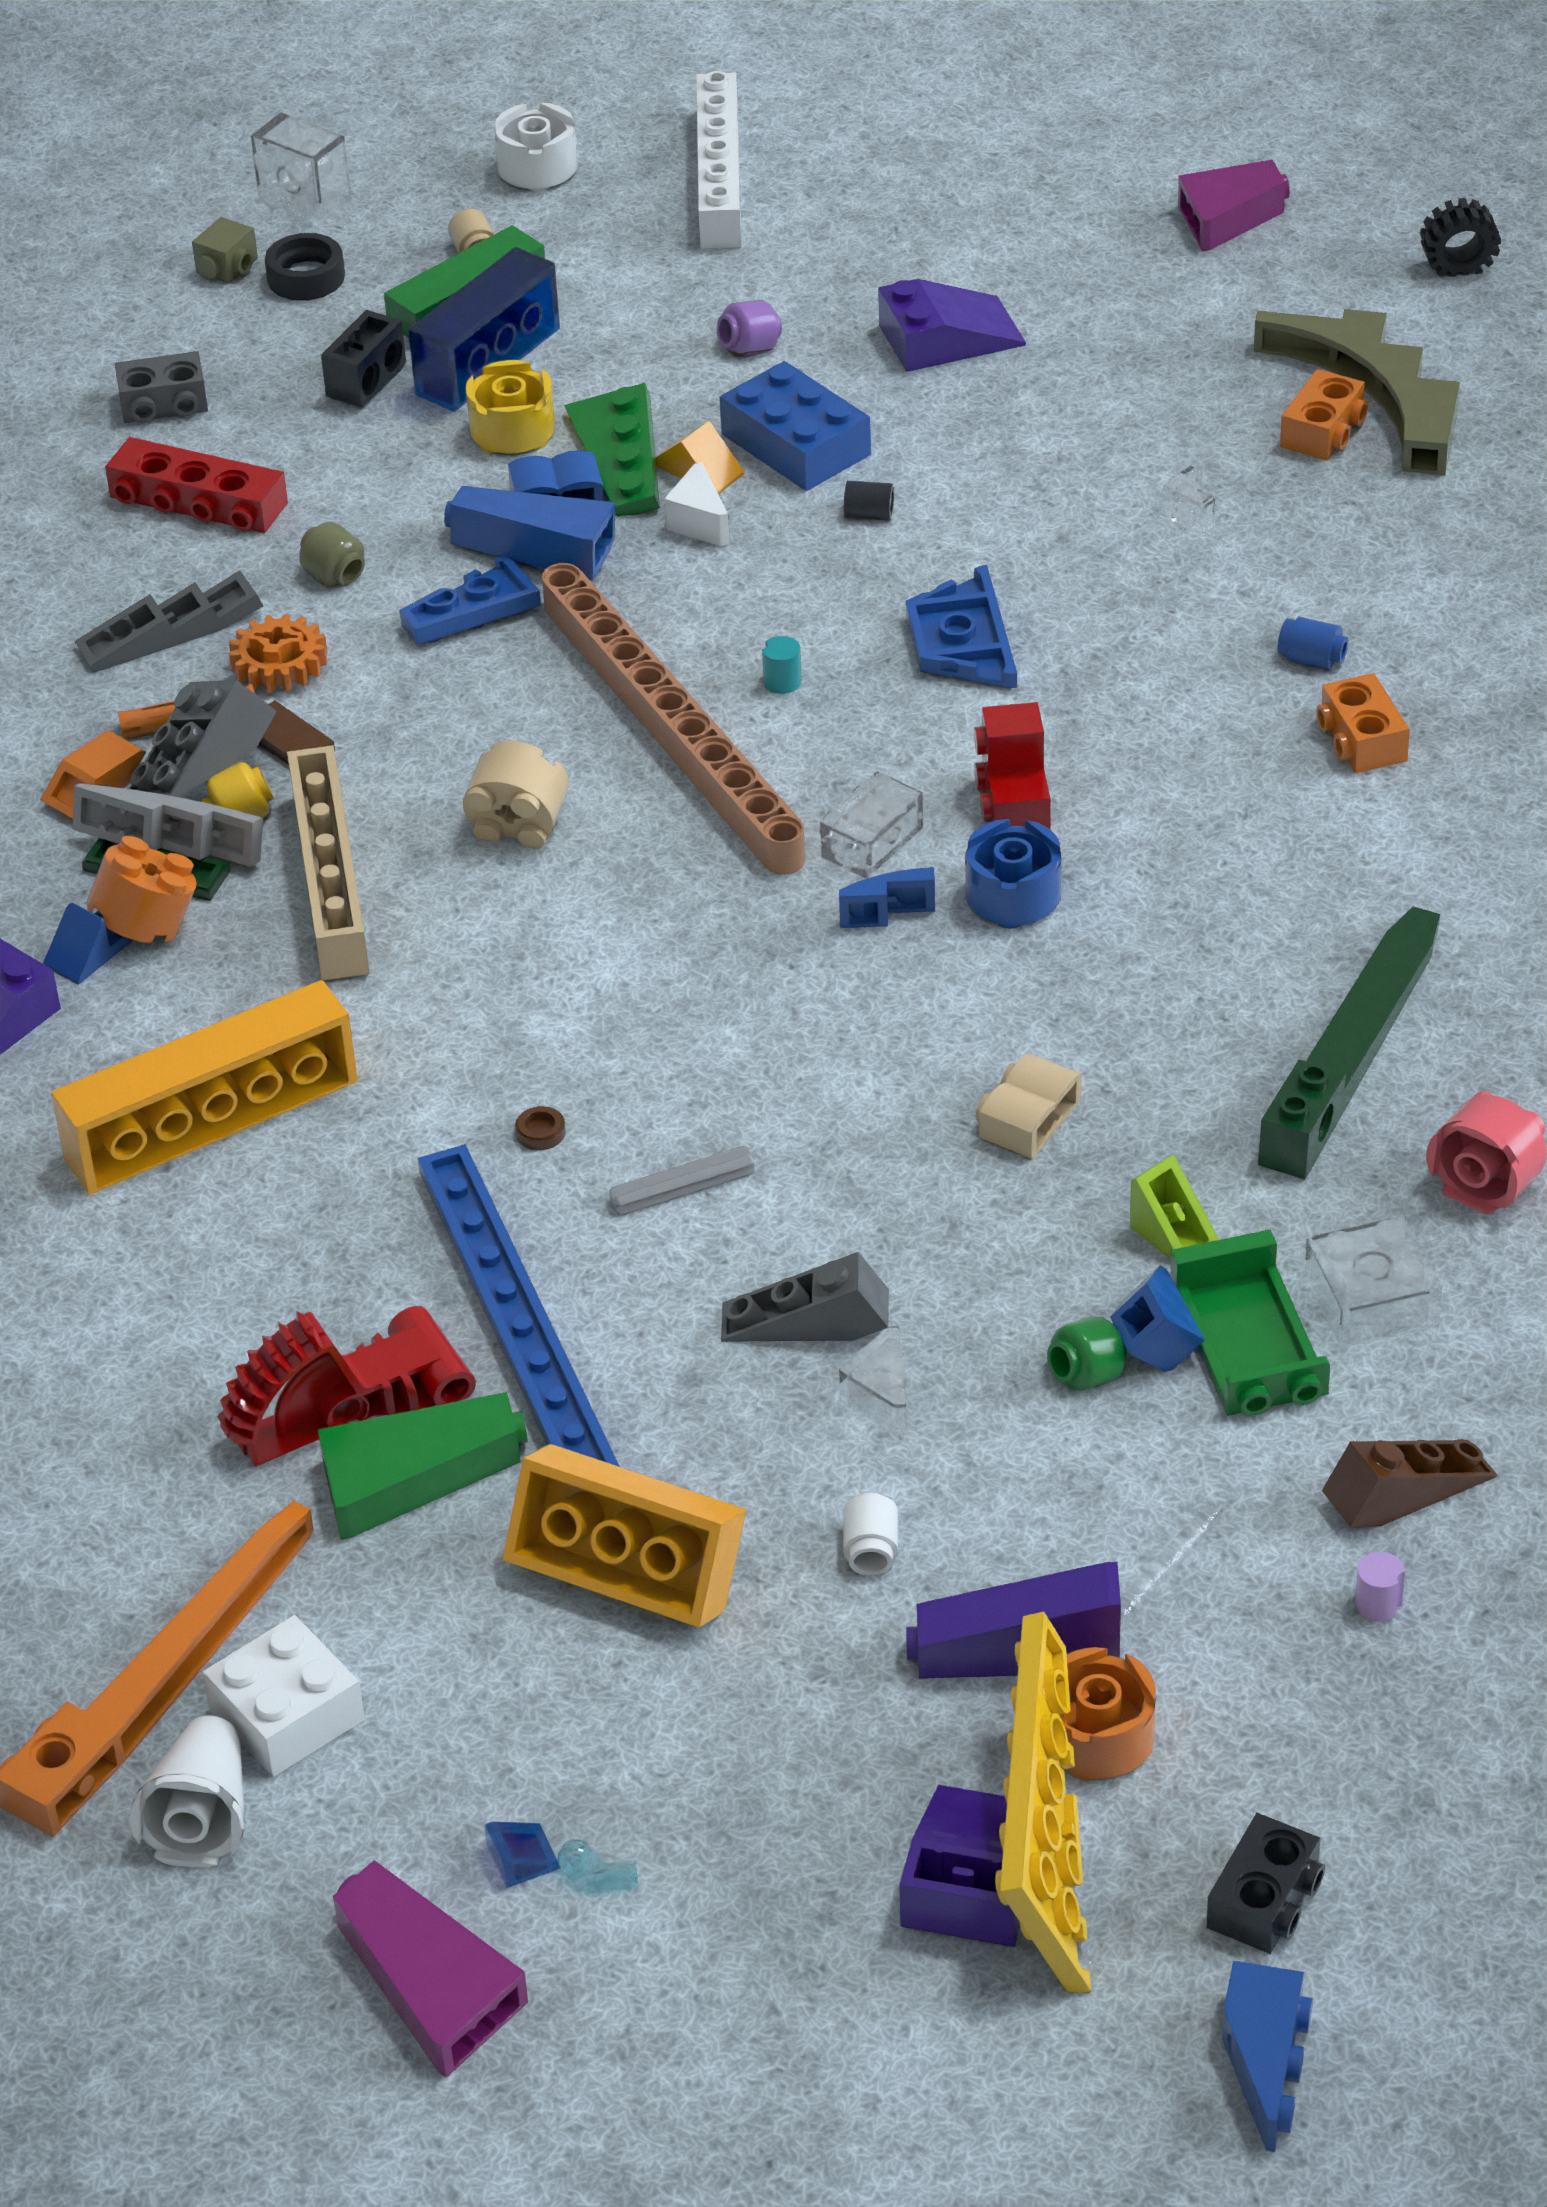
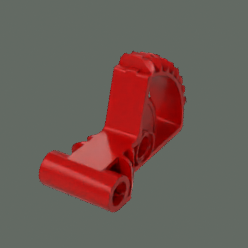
M412 1306L400 1311L388 1326L387 1333L389 1337L383 1339L380 1333L377 1332L371 1338V1345L365 1347L361 1343L356 1348V1351L346 1355L339 1353L312 1312L302 1314L296 1311V1318L287 1325L278 1322L279 1330L271 1337L262 1336L263 1345L259 1349L248 1350L249 1361L235 1367L238 1377L226 1383L229 1393L220 1399L223 1410L217 1417L220 1421V1428L226 1437L238 1444L245 1456L248 1455L254 1466L257 1467L319 1440L318 1429L347 1424L356 1419L363 1421L373 1416L393 1415L461 1401L472 1395L476 1387V1380L428 1310L422 1306ZM283 1387L276 1402L274 1415L262 1419L269 1404Z

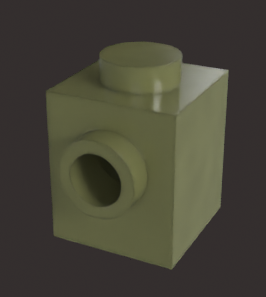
M223 217L216 220L192 241L196 272L206 279H217L230 284L240 274H246L251 269L252 264L258 259L254 228Z

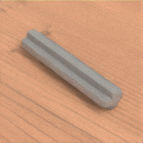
M747 1147L734 1148L614 1186L609 1190L610 1202L618 1215L628 1214L751 1175L755 1171L754 1159Z

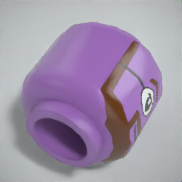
M764 300L731 303L718 318L717 337L720 344L734 356L756 355L773 350L782 332V322L771 305Z

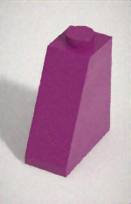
M1273 159L1178 175V208L1202 252L1212 250L1284 213V200L1290 196L1288 178L1285 174L1281 175Z

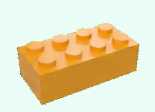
M549 1444L524 1457L522 1460L502 1560L700 1628L720 1615L726 1606L747 1509Z

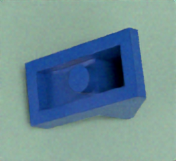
M69 903L43 964L79 985L133 940L106 928L105 922L102 919L103 915L99 911L93 914L74 903Z

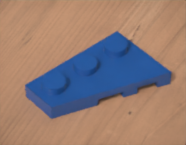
M501 555L494 559L495 567L483 574L475 569L463 576V585L455 589L440 588L399 610L401 625L417 645L425 642H436L444 636L466 629H476L485 623L507 616H517L526 610L541 606L540 591L509 556Z

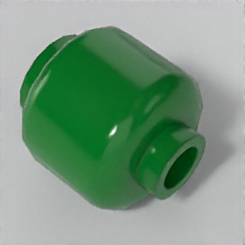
M1092 1316L1065 1324L1055 1331L1047 1350V1362L1051 1373L1057 1380L1072 1390L1085 1391L1119 1378L1125 1368L1127 1349L1122 1341L1120 1332L1114 1324L1104 1317Z

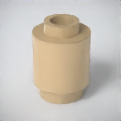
M464 209L452 217L448 225L449 236L458 253L494 235L486 216L477 209Z

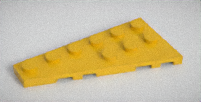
M1039 1612L1023 1616L1021 1641H1017L1015 1644L1018 1679L1017 1685H1014L1011 1690V1700L1015 1711L1013 1730L1008 1732L1007 1736L1008 1750L1011 1756L1010 1775L1004 1778L1003 1783L1007 1811L1006 1822L1001 1823L999 1830L1003 1859L1002 1869L996 1872L995 1883L1000 1901L1003 1905L1010 1906L1020 1922L1023 1935L1027 1940L1034 1942L1067 1992L1088 1993L1091 1992L1090 1971L1082 1968L1078 1962L1077 1943L1088 1941L1086 1919L1081 1916L1079 1903L1073 1891V1887L1081 1886L1083 1883L1078 1803L1076 1795L1073 1793L1066 1795L1064 1769L1075 1767L1074 1748L1068 1742L1067 1732L1060 1715L1068 1714L1071 1711L1067 1653L1065 1644L1045 1612Z

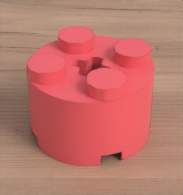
M1485 1091L1478 1092L1466 1101L1430 1139L1426 1150L1428 1169L1432 1176L1437 1172L1440 1179L1446 1185L1441 1191L1448 1198L1484 1214L1493 1213L1496 1209L1502 1207L1505 1209L1544 1168L1547 1158L1546 1142L1543 1136L1545 1124L1538 1114L1532 1111H1525L1508 1099L1494 1096Z

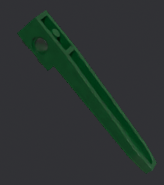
M1413 906L1387 930L1307 1060L1297 1061L1262 1117L1258 1155L1259 1166L1306 1179L1429 963L1439 928L1440 914Z

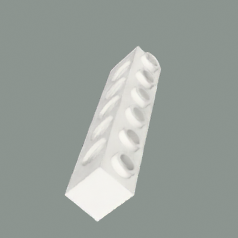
M712 71L707 74H696L701 249L742 247L736 73Z

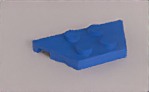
M987 565L974 568V578L957 586L956 582L951 579L938 585L931 592L921 593L905 601L906 618L920 672L1007 688H1017V670Z

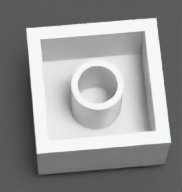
M293 1615L203 1671L211 1712L215 1716L227 1720L237 1729L240 1735V1743L272 1777L277 1776L365 1720L359 1680L296 1615Z

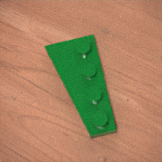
M646 383L622 387L616 391L564 405L585 450L595 455L603 488L610 502H615L616 515H637L660 508L651 396Z

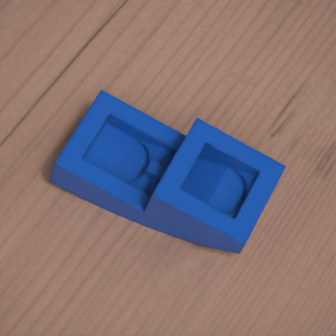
M934 867L885 873L858 881L839 890L840 928L887 927L888 913L935 912Z

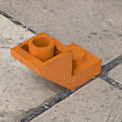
M107 730L62 759L40 800L73 819L75 785L79 783L99 786L108 784L112 787L125 788L130 782L132 773L141 763L146 751Z

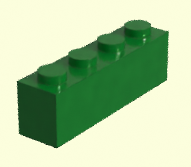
M512 225L384 292L386 316L402 320L403 335L418 345L432 337H439L454 325L464 320L473 319L482 310L495 303L505 302L510 295L527 286H534L542 278L546 277L544 245Z

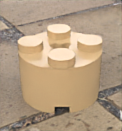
M500 741L493 744L490 751L486 753L484 751L481 754L463 798V810L468 820L474 826V835L478 839L496 842L499 841L501 836L518 838V841L523 846L542 848L553 830L569 788V778L564 767L557 760L553 766L542 758L544 752L542 749L528 743Z

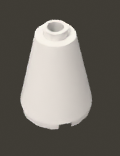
M201 1716L192 1720L133 1799L129 1816L133 1837L139 1844L143 1839L155 1850L153 1857L160 1862L171 1866L210 1868L218 1864L219 1858L230 1852L232 1855L238 1849L245 1826L240 1735L237 1729L223 1718Z

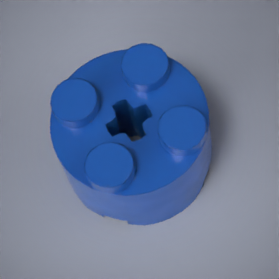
M1010 819L996 820L974 831L968 840V848L965 854V895L970 908L983 919L1008 929L1039 921L1052 913L1061 901V851L1057 836L1046 826L1029 820H1025V826H1010Z

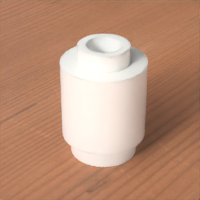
M864 1493L849 1500L844 1507L843 1552L845 1558L849 1561L851 1569L861 1575H881L892 1567L893 1561L898 1555V1509L891 1499L878 1493Z

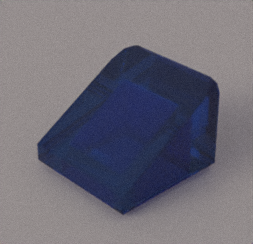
M490 1822L484 1824L487 1847L507 1888L561 1869L540 1823Z

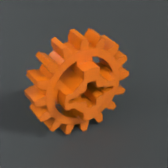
M284 614L278 619H273L271 615H266L265 623L259 624L251 620L249 621L250 630L237 629L235 631L237 640L229 641L230 667L232 672H236L237 681L244 682L249 680V684L253 685V689L258 688L261 684L266 685L268 693H272L276 686H282L286 692L291 691V684L295 682L306 686L308 685L307 676L319 677L321 675L320 666H327L328 663L325 634H320L318 624L307 626L305 617H301L293 622L290 621L289 614Z

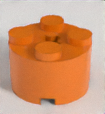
M123 836L120 843L109 847L104 855L86 902L87 909L92 913L95 907L103 915L102 919L105 922L106 928L126 938L152 943L155 935H167L164 943L170 942L178 934L196 889V879L191 873L194 864L183 855L176 853L166 855L149 848L146 842L137 837Z
M1084 1648L1067 1654L1071 1711L1068 1714L1060 1715L1067 1732L1068 1742L1074 1748L1075 1767L1064 1770L1073 1777L1084 1781L1115 1778L1133 1771L1151 1755L1154 1745L1156 1687L1152 1675L1136 1658L1125 1654V1659L1108 1655L1107 1648Z

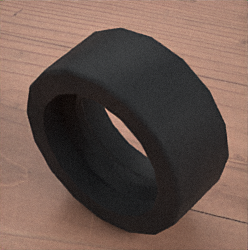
M318 233L289 235L274 242L266 251L264 260L267 282L271 291L280 297L306 301L318 299L335 292L343 284L345 277L343 252L339 243L329 236ZM304 261L324 264L316 269L307 271L286 269L295 263Z

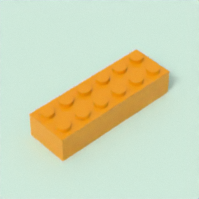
M319 980L51 1091L64 1160L88 1195L358 1082L349 1013L325 982Z

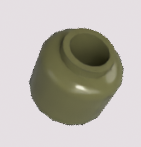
M334 522L322 523L317 527L308 529L303 535L300 542L299 562L306 572L323 585L328 587H334L339 584L346 586L354 582L361 575L365 566L364 546L358 538L340 524Z

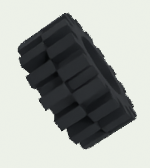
M1458 198L1457 206H1453L1451 200L1444 202L1446 209L1443 211L1438 206L1432 210L1434 219L1426 216L1423 221L1425 228L1420 229L1421 245L1432 270L1435 269L1436 273L1441 277L1446 272H1448L1449 277H1456L1457 273H1462L1463 276L1469 275V271L1472 270L1476 274L1483 273L1481 265L1485 264L1490 267L1494 263L1491 255L1498 257L1500 252L1498 245L1501 244L1498 228L1489 209L1485 205L1481 207L1479 201L1474 199L1468 205L1466 198ZM1460 232H1475L1474 237L1462 246H1445L1452 236Z

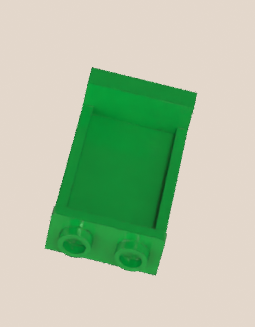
M1271 1229L1171 1250L1170 1276L1205 1339L1198 1346V1349L1227 1416L1239 1413L1258 1415L1272 1406L1290 1402L1301 1405L1309 1404L1320 1396L1329 1394V1361L1326 1356H1316L1277 1269V1242Z

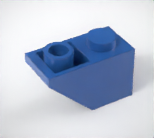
M1161 1265L1126 1296L1110 1316L1113 1324L1121 1334L1128 1353L1163 1372L1174 1370L1205 1341L1168 1270Z

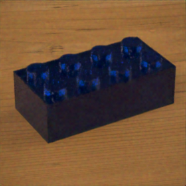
M514 247L410 327L408 333L415 395L455 412L467 403L466 383L468 379L473 375V380L482 375V367L498 361L521 360L560 329L555 263Z

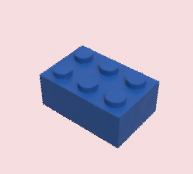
M786 361L771 367L719 396L721 434L805 491L814 488L871 455L870 416Z

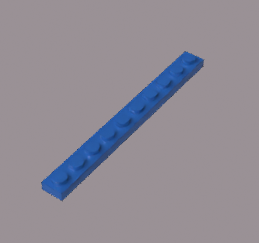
M466 1144L419 1157V1173L546 1445L552 1444L620 1467Z

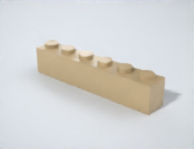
M334 745L288 751L293 798L321 980L370 974Z

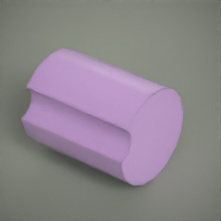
M1373 1552L1364 1556L1359 1561L1355 1604L1356 1609L1365 1618L1378 1622L1388 1621L1396 1617L1397 1607L1402 1606L1405 1569L1398 1557L1391 1553Z

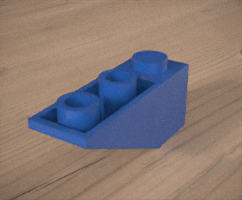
M1233 1961L1224 2005L1222 2041L1266 2151L1275 2152L1277 2131L1291 2133L1295 2097L1282 2094L1285 2081L1300 2082L1304 2047L1296 2046L1295 2040L1297 2032L1306 2034L1309 2032L1313 1998L1303 1996L1304 1972Z

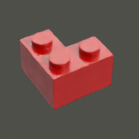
M1038 702L982 707V726L974 727L976 755H982V762L974 763L975 784L977 791H986V793H980L982 820L993 822L1010 819V826H1025V820L1040 823L1051 830V798L1044 770V728Z

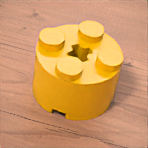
M505 360L482 367V375L473 380V375L468 379L466 383V397L470 434L481 450L487 453L512 454L532 449H541L548 444V440L555 430L552 381L550 375L542 369V374L531 370V363L520 360Z

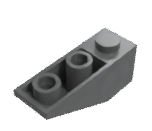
M856 1252L723 1302L721 1341H854L888 1328L889 1289L862 1255Z

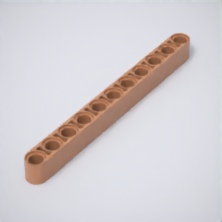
M559 563L546 568L542 573L544 609L547 615L769 871L776 874H790L800 870L805 864L804 825L797 815L578 567L568 563Z

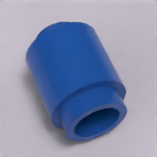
M1300 616L1296 620L1287 618L1280 630L1277 651L1278 654L1286 655L1288 661L1331 670L1334 662L1343 663L1348 649V637L1343 636L1342 626Z

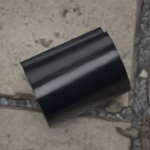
M847 480L844 493L845 518L891 521L894 507L893 483Z

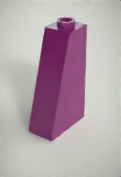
M375 1860L358 1874H353L344 1880L337 1893L333 1895L338 1928L433 2066L445 2078L455 2071L528 2003L525 1971Z

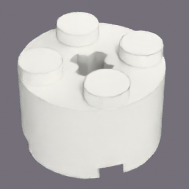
M540 103V109L527 110V104H521L507 109L497 117L494 133L497 169L500 177L507 183L527 188L533 192H541L568 180L578 168L576 136L573 118L569 111L550 103Z

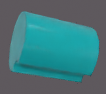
M776 636L766 640V648L762 649L763 683L765 688L777 694H786L797 690L802 682L801 648L799 642L788 636Z

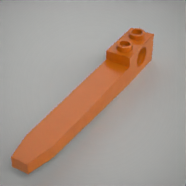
M293 1501L261 1526L85 1710L67 1701L52 1717L42 1721L36 1729L34 1736L15 1755L8 1757L0 1766L1 1808L54 1837L128 1759L301 1551L314 1531L311 1509Z

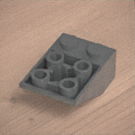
M237 680L190 682L177 694L174 701V711L167 723L163 724L155 733L152 740L154 746L146 760L138 765L132 773L129 789L181 798L214 775L255 751L277 711Z

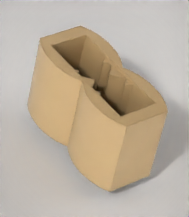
M1030 1053L1024 1055L1016 1064L1011 1063L1002 1076L1001 1084L991 1093H985L978 1103L975 1117L979 1121V1138L1033 1159L1081 1100L1082 1074Z

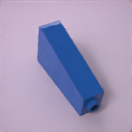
M461 486L453 500L448 501L446 504L444 523L446 527H450L451 544L498 557L507 555L513 561L543 569L554 564L568 563L578 567L589 580H593L615 540V502Z

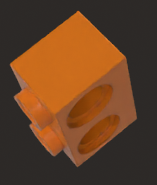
M1316 369L1281 415L1280 447L1327 461L1336 449L1343 450L1348 443L1352 427L1354 425L1361 426L1367 415L1368 402L1364 400L1365 382Z
M1375 673L1322 685L1321 705H1318L1316 708L1317 721L1323 732L1330 731L1332 734L1335 752L1339 760H1348L1355 773L1408 761L1410 729Z

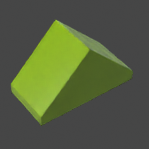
M1174 1154L1167 1156L1131 1179L1130 1227L1169 1259H1171V1250L1219 1240Z

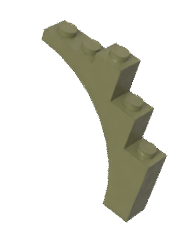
M1344 309L1343 317L1339 319L1257 311L1254 352L1293 358L1317 365L1334 374L1365 382L1364 391L1385 410L1397 429L1403 450L1402 471L1446 475L1458 414L1460 382L1421 378L1423 347L1385 343L1387 313Z

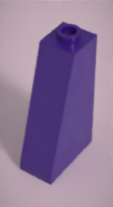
M1118 1562L1094 1564L917 1603V1626L906 1627L907 1660H918L919 1679L1018 1676L1015 1644L1017 1641H1021L1023 1616L1039 1612H1045L1065 1644L1067 1654L1084 1648L1098 1647L1107 1648L1108 1655L1120 1658L1121 1599Z

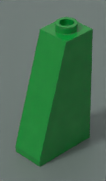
M507 1392L318 1429L322 1461L340 1539L352 1538L520 1463L519 1444L528 1442L522 1411L512 1413Z

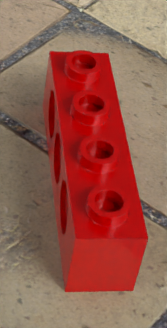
M128 437L105 466L110 498H115L124 504L136 503L154 507L163 513L175 512L192 516L202 522L214 521L231 525L241 531L253 530L266 533L288 504L283 471L138 438Z

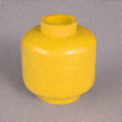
M238 762L207 780L206 788L209 795L201 799L204 803L264 818L269 813V802L274 800V796L259 766L251 768L245 762Z

